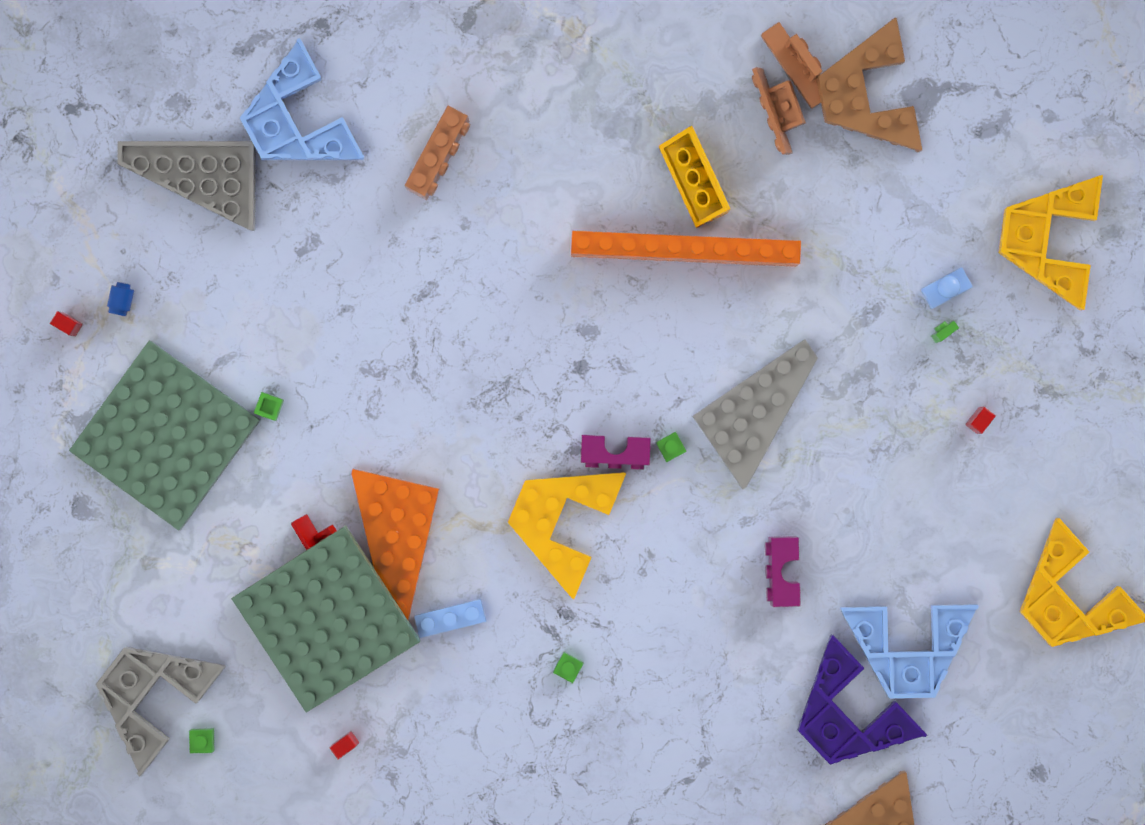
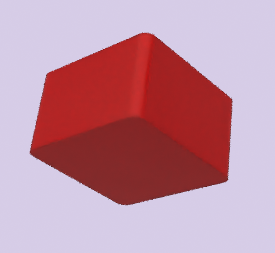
M59 311L56 312L49 323L67 335L76 337L83 325L66 313Z
M978 407L965 425L976 434H982L996 415L986 407Z
M350 731L330 746V750L337 759H340L359 744V741Z

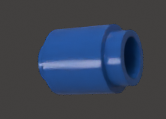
M117 282L116 286L111 285L107 307H109L108 313L127 316V311L131 309L134 290L130 289V284Z

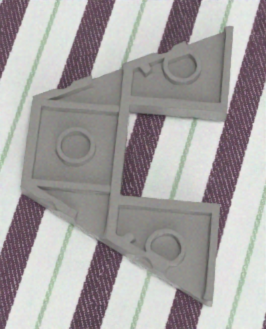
M125 647L102 675L96 686L104 697L106 708L108 711L110 710L116 723L115 727L121 740L126 745V751L128 755L130 754L139 777L145 772L170 738L134 710L160 677L196 704L224 670L225 665Z

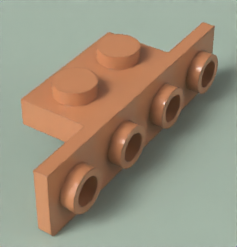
M780 22L763 32L761 37L809 107L814 108L821 103L816 80L822 72L821 63L810 54L808 45L803 38H799L797 34L790 38Z
M753 68L754 75L752 80L755 87L759 88L761 94L759 98L760 103L768 113V126L772 131L774 130L776 136L774 140L775 146L784 155L792 154L786 131L806 123L790 80H787L770 88L763 68Z

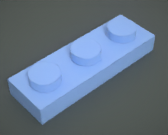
M481 599L414 616L419 638L486 622Z

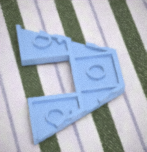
M300 38L297 39L296 44L288 55L283 58L280 66L275 69L266 81V85L261 92L255 96L250 107L240 117L243 126L262 160H363L364 156L343 117L301 137L282 101L283 99L322 80Z
M931 605L932 651L888 652V616L886 606L840 607V610L889 699L935 698L940 689V684L948 672L947 669L953 657L956 656L962 643L961 640L964 634L967 633L969 623L976 609L978 610L979 605Z

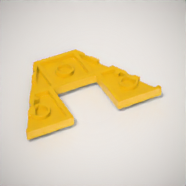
M1103 175L1004 209L998 253L1079 310H1085L1091 265L1046 258L1051 217L1054 215L1096 221Z
M625 472L525 480L508 523L572 599L577 594L592 557L550 540L566 499L569 498L609 515L626 476Z
M1060 518L1054 520L1019 612L1051 647L1144 623L1145 613L1120 586H1116L1085 615L1056 582L1089 553L1088 549Z

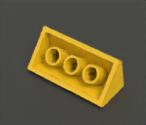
M693 126L686 128L659 145V149L695 227H700L728 214L730 211L729 204Z

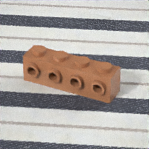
M447 105L404 185L408 191L425 200H428L430 195H434L438 187L437 181L439 177L444 176L451 155L454 156L460 146L458 144L460 138L465 136L470 128V121L467 115Z

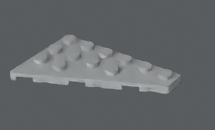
M118 141V165L250 231H255L256 148L252 141Z
M805 339L692 416L742 489L746 488L818 359Z

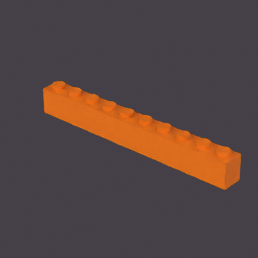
M572 231L571 257L797 267L800 264L801 241Z

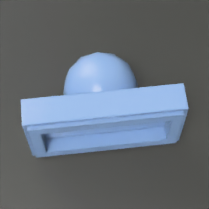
M961 267L922 288L921 291L930 308L933 309L973 286Z

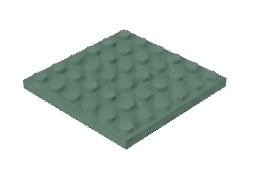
M148 341L69 451L179 531L258 425L260 419L158 345Z
M346 525L231 598L306 713L421 641Z

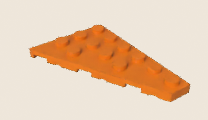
M352 469L351 474L373 567L409 621L439 489Z

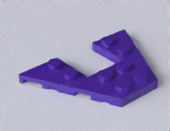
M832 634L829 637L797 729L799 733L830 765L844 759L858 757L861 754L879 751L892 745H899L909 740L926 737L927 734L895 700L862 732L832 701L842 689L865 669Z

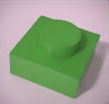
M943 321L934 328L936 332L931 337L936 343L941 342L958 330L959 327L955 321L949 323Z
M261 392L254 414L277 421L284 400Z
M676 432L655 442L666 462L687 452Z
M563 652L553 673L573 683L584 662Z
M214 728L189 730L190 753L214 752Z

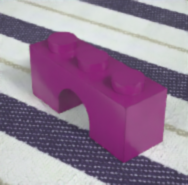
M582 435L581 463H585V467L599 468V463L608 464V468L622 469V464H629L631 469L644 470V465H650L651 438L627 437L625 450L620 454L614 455L605 448V436Z
M768 537V542H765V556H769V565L765 566L766 579L770 580V588H766V600L770 601L772 607L801 606L800 583L797 581H785L781 574L782 567L786 562L799 560V537Z

